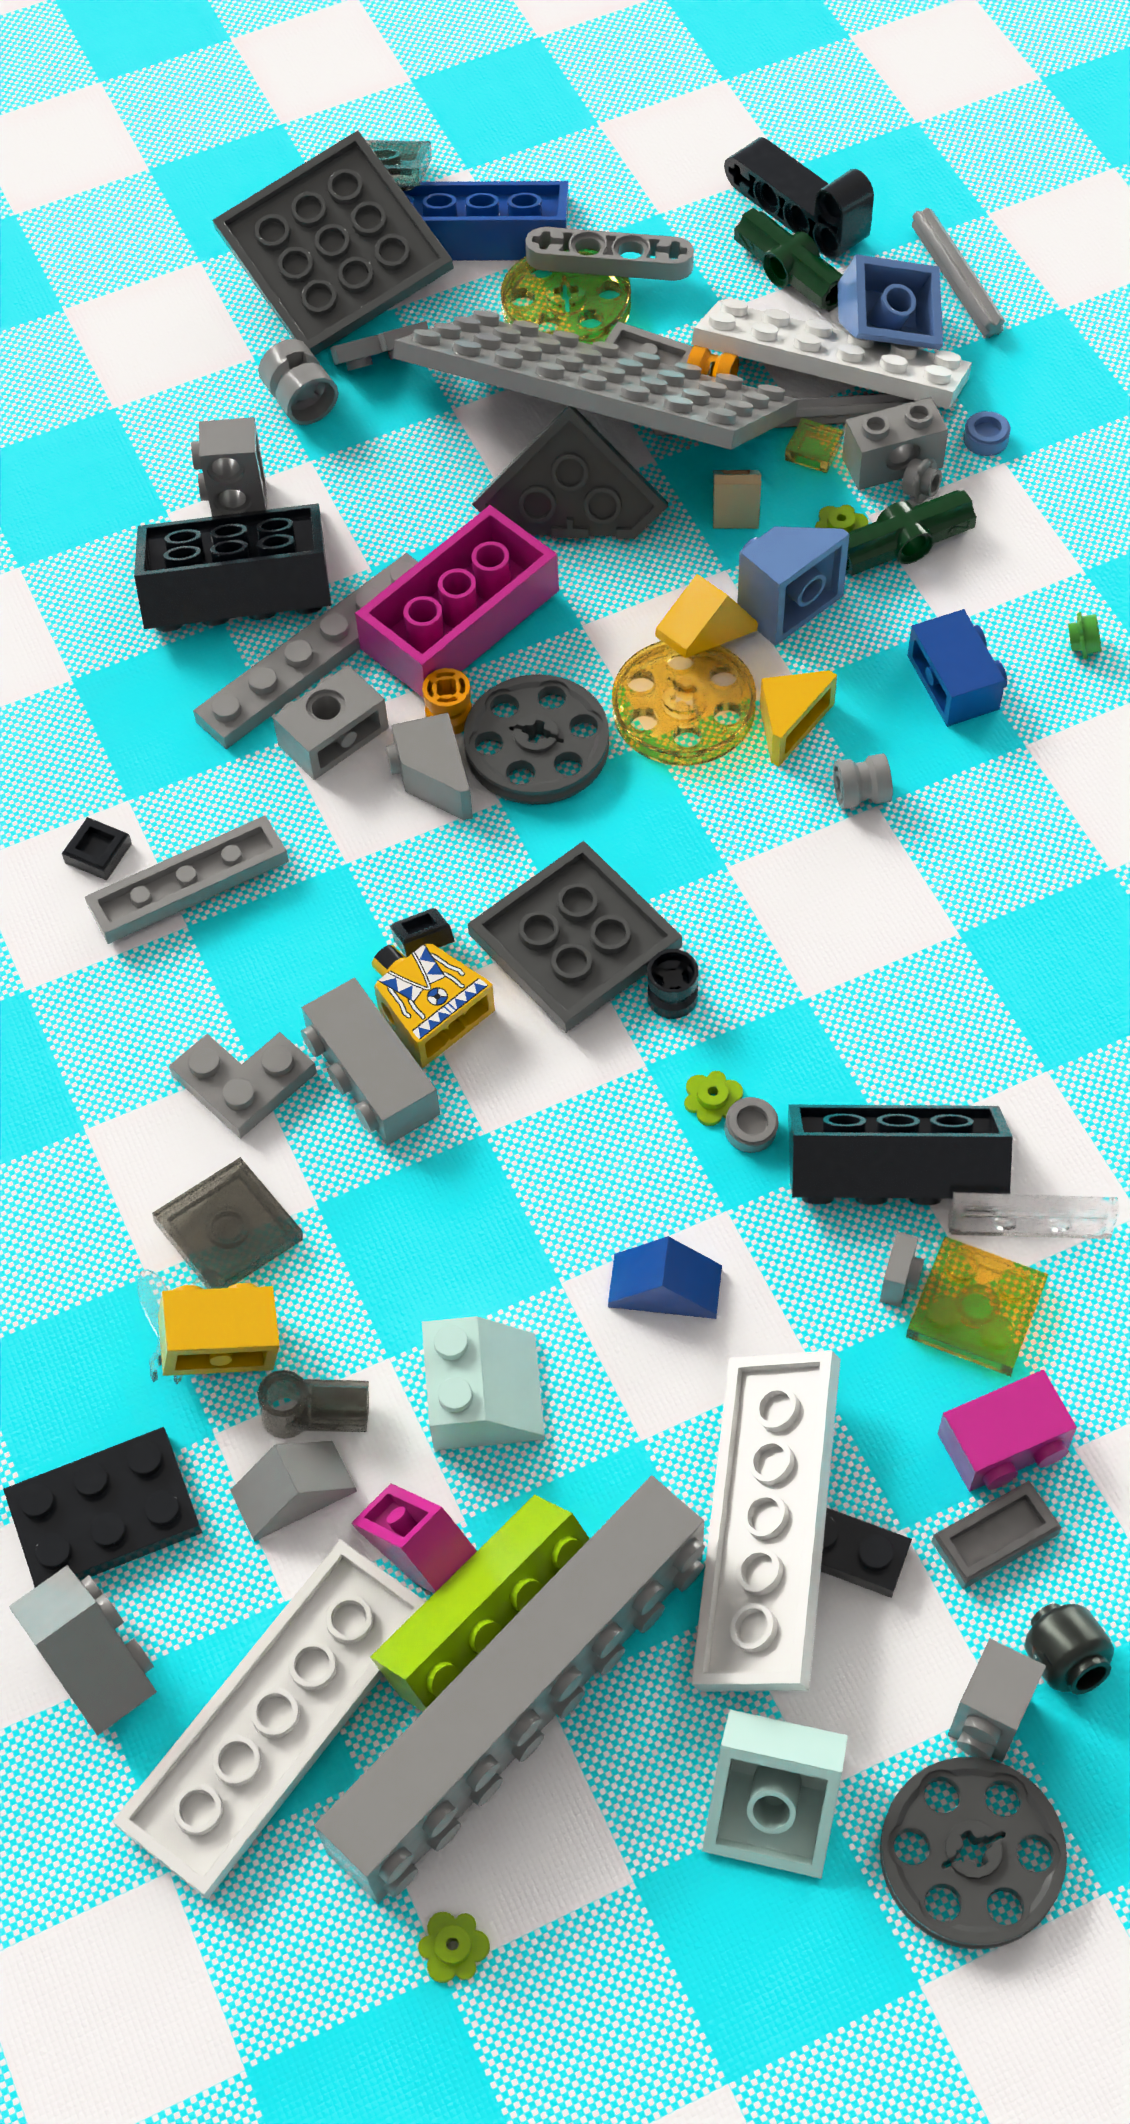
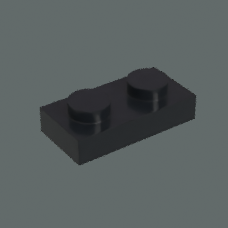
M827 1508L821 1572L892 1598L912 1539Z

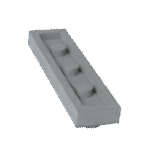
M266 815L91 893L84 898L107 944H110L289 862L284 845Z

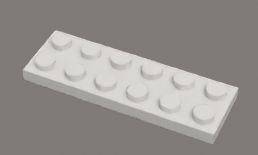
M733 298L719 300L694 327L691 345L706 347L710 350L735 354L738 357L914 401L932 397L936 406L946 409L951 408L965 386L972 366V362L961 360L960 355L951 351L942 350L932 353L920 350L915 346L858 339L847 331L832 328V324L824 320L810 319L802 321L790 318V314L780 309L761 311L749 308L745 301Z
M832 1350L729 1358L691 1685L701 1692L809 1691L841 1362V1359Z
M340 1539L112 1820L114 1825L208 1900L383 1676L370 1656L426 1601Z

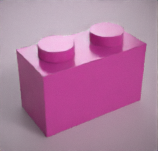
M1043 1369L944 1412L938 1436L968 1491L971 1492L984 1485L987 1486L988 1490L1000 1488L1014 1480L1018 1476V1470L1037 1463L1039 1468H1043L1058 1462L1068 1454V1448L1071 1445L1077 1426Z

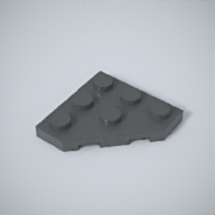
M567 406L473 500L472 505L479 512H482L489 505L493 506L531 535H551V538L616 536V539H635L668 508V501L576 408Z

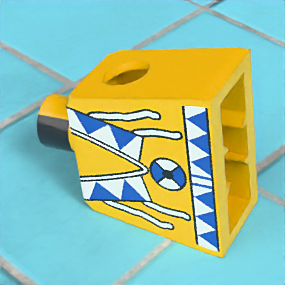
M433 944L422 945L407 958L394 945H387L373 958L372 967L382 976L374 985L378 1009L422 1069L495 1011L493 985L486 978Z

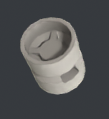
M297 339L281 341L271 347L260 360L258 368L259 378L269 392L277 399L278 404L293 423L299 425L315 423L330 413L335 406L339 395L338 387L303 341Z

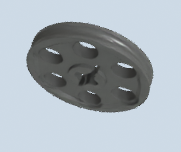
M542 674L511 678L489 689L472 706L464 726L466 759L475 778L486 789L501 798L532 805L562 801L587 788L602 771L609 752L608 720L598 700L589 691L575 682L557 676ZM548 695H558L565 700L563 705L554 709L545 708L539 703L543 697ZM503 703L513 704L518 709L510 717H499L492 712L497 705ZM588 723L596 727L597 731L589 737H578L571 732V729L577 724ZM537 734L544 736V738H539L537 743L529 742V740H534ZM486 740H494L502 745L501 750L492 755L482 754L476 748L481 742ZM568 760L575 761L582 766V769L574 775H563L557 772L555 768L559 763ZM518 769H526L534 774L533 779L525 784H515L507 777L511 772Z
M959 1757L947 1759L932 1764L915 1774L900 1789L890 1805L880 1839L882 1873L886 1886L898 1908L907 1919L925 1934L940 1942L959 1948L990 1949L1019 1940L1031 1932L1046 1917L1061 1891L1065 1878L1067 1864L1066 1841L1060 1820L1053 1806L1043 1792L1023 1774L1007 1765L985 1758ZM937 1781L950 1784L956 1790L959 1797L958 1806L953 1811L947 1813L934 1811L926 1803L924 1797L927 1786ZM995 1785L1010 1787L1019 1798L1018 1811L1010 1816L994 1814L986 1803V1791ZM912 1832L924 1838L929 1850L928 1857L924 1862L917 1865H909L898 1858L895 1853L894 1842L903 1833ZM998 1836L1003 1837L992 1842L982 1857L983 1866L978 1867L972 1859L964 1862L959 1860L948 1868H942V1866L953 1862L964 1846L963 1838L968 1837L973 1845H978L982 1842L987 1844ZM1035 1839L1045 1844L1051 1854L1049 1868L1044 1871L1033 1872L1023 1867L1017 1855V1848L1020 1843L1025 1840ZM936 1888H945L952 1891L960 1903L959 1914L950 1921L934 1919L925 1907L926 1895ZM999 1891L1009 1892L1018 1899L1022 1908V1915L1019 1921L1011 1925H1002L994 1921L987 1909V1900L993 1893Z

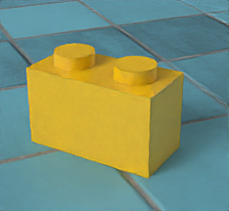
M237 1283L228 1288L202 1289L195 1285H184L173 1290L162 1291L158 1324L163 1376L270 1371L274 1369L280 1344L273 1286L257 1287L252 1283Z

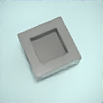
M897 1231L885 1272L879 1302L901 1308L905 1290H917L924 1264V1259L915 1257L918 1242L917 1236Z

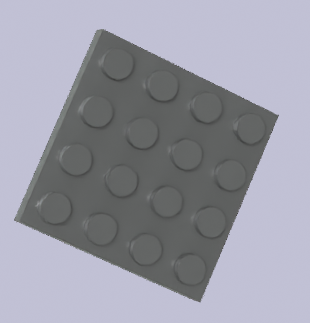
M358 130L212 220L215 230L293 339L303 341L314 356L454 269L452 258Z

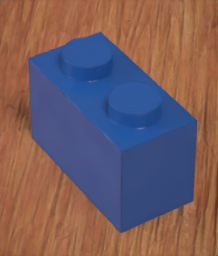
M965 609L911 626L907 656L947 727L1000 710L1003 690L1007 687L1005 669L999 660L994 661L987 649L983 630L979 625H973Z

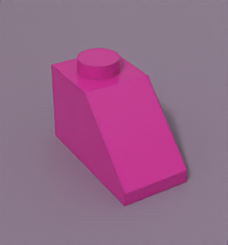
M392 1483L351 1522L362 1536L411 1581L432 1593H435L477 1552L443 1507Z

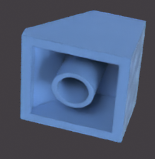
M856 254L837 283L839 323L858 339L940 350L943 346L940 267Z
M775 526L761 537L749 540L740 551L737 604L758 622L757 631L773 645H778L843 597L850 535L844 529Z

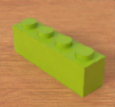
M534 1494L370 1658L399 1697L423 1712L590 1538L573 1513Z

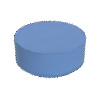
M982 411L975 413L966 421L963 437L964 443L971 452L977 455H997L1004 451L1008 445L1011 430L1010 424L1005 417L995 412Z

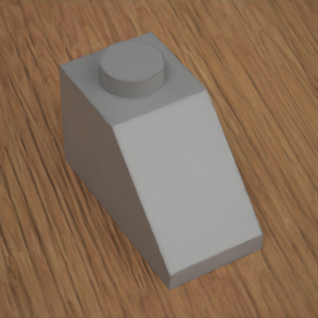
M449 713L391 725L394 744L386 746L388 763L392 775L401 773L405 792L462 820L472 819L470 788Z

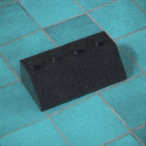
M788 1104L789 1171L791 1192L794 1198H802V1201L809 1204H828L833 1202L834 1198H855L857 1202L867 1205L883 1204L888 1201V1198H909L910 1202L918 1205L939 1204L941 1199H963L965 1203L977 1206L994 1204L995 1199H1010L1013 1137L999 1106Z

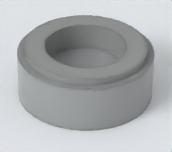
M756 1097L742 1098L736 1101L727 1112L724 1124L725 1135L731 1145L740 1151L748 1153L760 1152L768 1148L774 1141L779 1124L778 1116L775 1109L765 1100Z

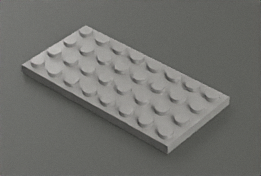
M476 310L469 317H454V321L450 323H435L434 328L428 330L415 329L412 335L396 339L394 344L393 359L730 450L794 418L799 400L785 396V389L778 386L761 384L758 385V388L743 385V378L736 375L720 373L716 377L701 374L702 368L694 364L675 363V366L660 363V357L652 353L635 352L632 356L619 352L620 347L613 343L596 341L593 342V345L579 342V335L575 333L554 331L553 335L539 331V325L536 323L521 320L513 321V324L499 321V314L485 310Z

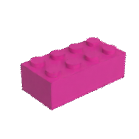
M489 505L355 613L360 649L423 698V682L430 673L442 668H453L462 672L559 591L558 554L493 506Z

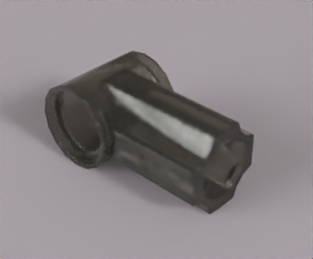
M274 1371L262 1380L257 1392L262 1425L268 1433L283 1439L295 1437L303 1431L367 1432L369 1420V1381L303 1379L293 1371ZM283 1398L293 1399L298 1402L293 1408L285 1411L275 1410L271 1407L275 1401Z

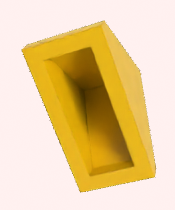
M696 574L656 627L655 637L684 658H688L757 631L758 622L730 596Z
M828 670L761 678L760 712L772 764L779 767L834 706L837 674Z

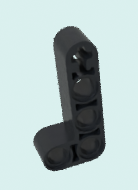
M758 137L725 160L724 170L726 177L738 192L793 233L798 231L807 233L816 243L819 252L824 256L836 259L869 236L872 223L874 190L871 182L862 171L850 169L829 184L764 137Z

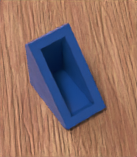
M669 1236L615 1253L608 1307L716 1319L722 1265Z

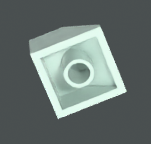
M479 1316L422 1321L429 1428L434 1451L545 1440L535 1333Z
M730 1709L720 1747L702 1852L822 1879L848 1735Z

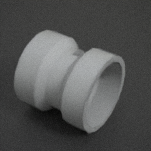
M885 754L870 755L865 761L857 763L851 759L834 761V787L841 809L858 807L861 801H866L868 798L875 804L891 802L893 796L892 777Z

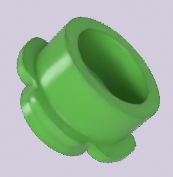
M1078 612L1077 622L1068 623L1072 652L1081 650L1083 658L1088 659V654L1102 652L1097 615L1082 616V613Z

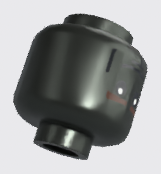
M1053 1603L1041 1608L1032 1617V1627L1026 1635L1024 1647L1028 1657L1046 1665L1042 1676L1052 1689L1060 1692L1071 1691L1078 1695L1092 1691L1106 1680L1112 1668L1110 1663L1113 1658L1114 1647L1108 1635L1086 1607L1079 1604L1060 1606Z

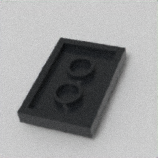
M164 1427L3 1489L34 1587H37L67 1565L81 1581L88 1575L91 1577L203 1533Z

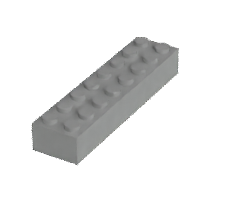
M653 1475L639 1487L314 1824L327 1854L377 1904L388 1893L394 1898L409 1886L418 1873V1868L414 1865L431 1847L438 1852L453 1839L461 1827V1823L458 1821L460 1816L473 1803L480 1807L496 1793L503 1782V1778L499 1775L515 1758L519 1762H523L530 1757L544 1739L545 1735L541 1730L556 1714L561 1719L568 1716L584 1697L585 1691L582 1687L596 1672H599L602 1676L607 1674L623 1656L625 1648L622 1644L636 1629L641 1633L649 1630L662 1615L665 1609L662 1602L675 1588H678L681 1592L686 1590L703 1570L704 1565L700 1561L703 1559V1551L705 1549L703 1544L705 1521Z

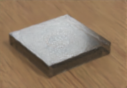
M241 1157L152 1212L155 1225L207 1289L228 1288L238 1283L303 1240L301 1228Z

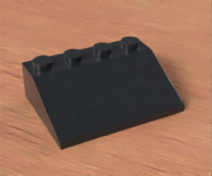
M319 503L138 526L134 579L144 629L156 628V630L161 632H169L180 629L183 624L202 622L207 626H217L228 622L230 618L249 616L253 620H264L275 616L277 612L295 610L299 614H311L320 611L325 606H331Z

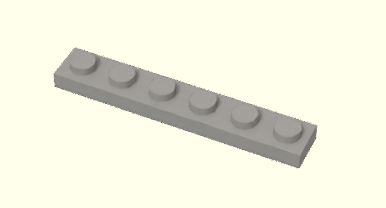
M405 553L194 709L193 713L196 723L225 749H228L360 650L355 613L418 562L408 553Z

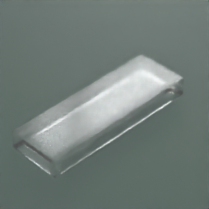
M953 1192L948 1214V1233H951V1235L1109 1239L1112 1237L1119 1217L1118 1197Z

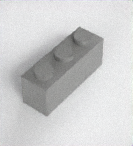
M355 977L301 1007L306 1028L300 1032L306 1046L314 1057L322 1054L330 1065L327 1068L330 1079L340 1094L344 1095L349 1092L357 1103L354 1106V1110L368 1133L376 1130L388 1146L440 1115L437 1089Z

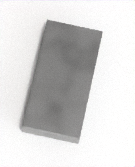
M1027 1481L934 1534L931 1542L964 1590L1059 1535L1062 1527L1031 1482Z

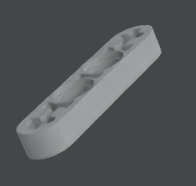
M539 227L529 232L525 239L526 260L528 264L542 271L676 281L687 278L694 269L693 245L688 240L680 237ZM594 249L598 253L594 255H581L578 251ZM626 252H635L642 256L636 259H627L621 255Z

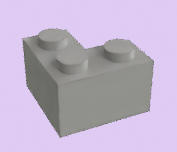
M67 1565L9 1606L97 1736L157 1692L145 1675V1673L154 1668L153 1664L135 1638L124 1644L115 1630L124 1621L90 1575L80 1581Z

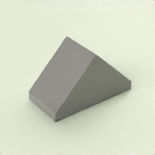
M333 1441L274 1445L230 1490L254 1542L357 1492Z

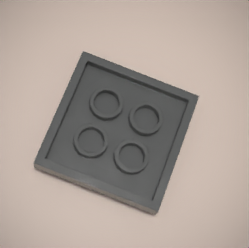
M585 841L579 843L468 923L469 935L565 1033L648 973V964L651 958L658 952L666 949H680L682 947V935Z

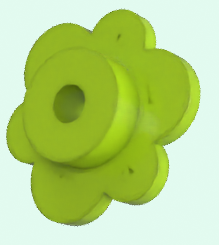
M842 505L841 507L826 506L819 511V521L815 524V528H837L850 532L868 525V519L861 513H855V509L850 505Z
M712 1071L708 1077L694 1075L686 1083L688 1096L685 1098L684 1106L688 1112L697 1113V1119L701 1124L714 1126L721 1121L722 1117L726 1118L729 1108L736 1101L742 1099L743 1088L735 1080H726L724 1073L720 1071Z
M448 1912L434 1914L429 1919L427 1925L429 1935L423 1937L418 1944L420 1955L424 1959H428L427 1971L429 1976L438 1983L449 1982L455 1975L461 1980L471 1979L476 1973V1962L484 1960L490 1951L488 1937L483 1932L476 1930V1921L468 1913L460 1914L456 1919ZM452 1941H456L459 1944L455 1950L447 1948L448 1944Z

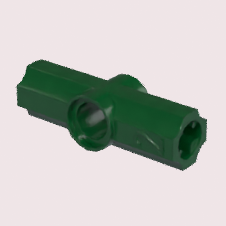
M755 208L742 215L739 224L734 228V240L762 262L767 277L774 285L784 288L790 284L820 309H825L828 312L838 307L837 283L842 274L820 257L816 243L807 233L798 231L792 235L764 212L757 211Z
M956 490L914 507L907 501L896 502L888 506L881 512L876 522L848 532L850 535L846 575L850 574L853 576L896 558L902 564L914 563L927 555L934 543L975 528L977 516L974 512L971 498L965 490Z

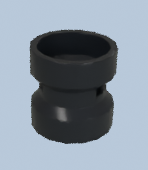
M666 949L658 952L651 958L648 964L649 1006L657 1015L667 1019H678L687 1016L694 1010L698 1002V965L695 958L679 949Z

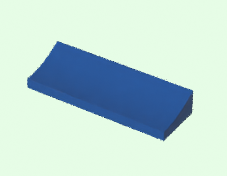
M568 181L396 182L453 261L526 260L525 239L529 232L539 227L567 228Z

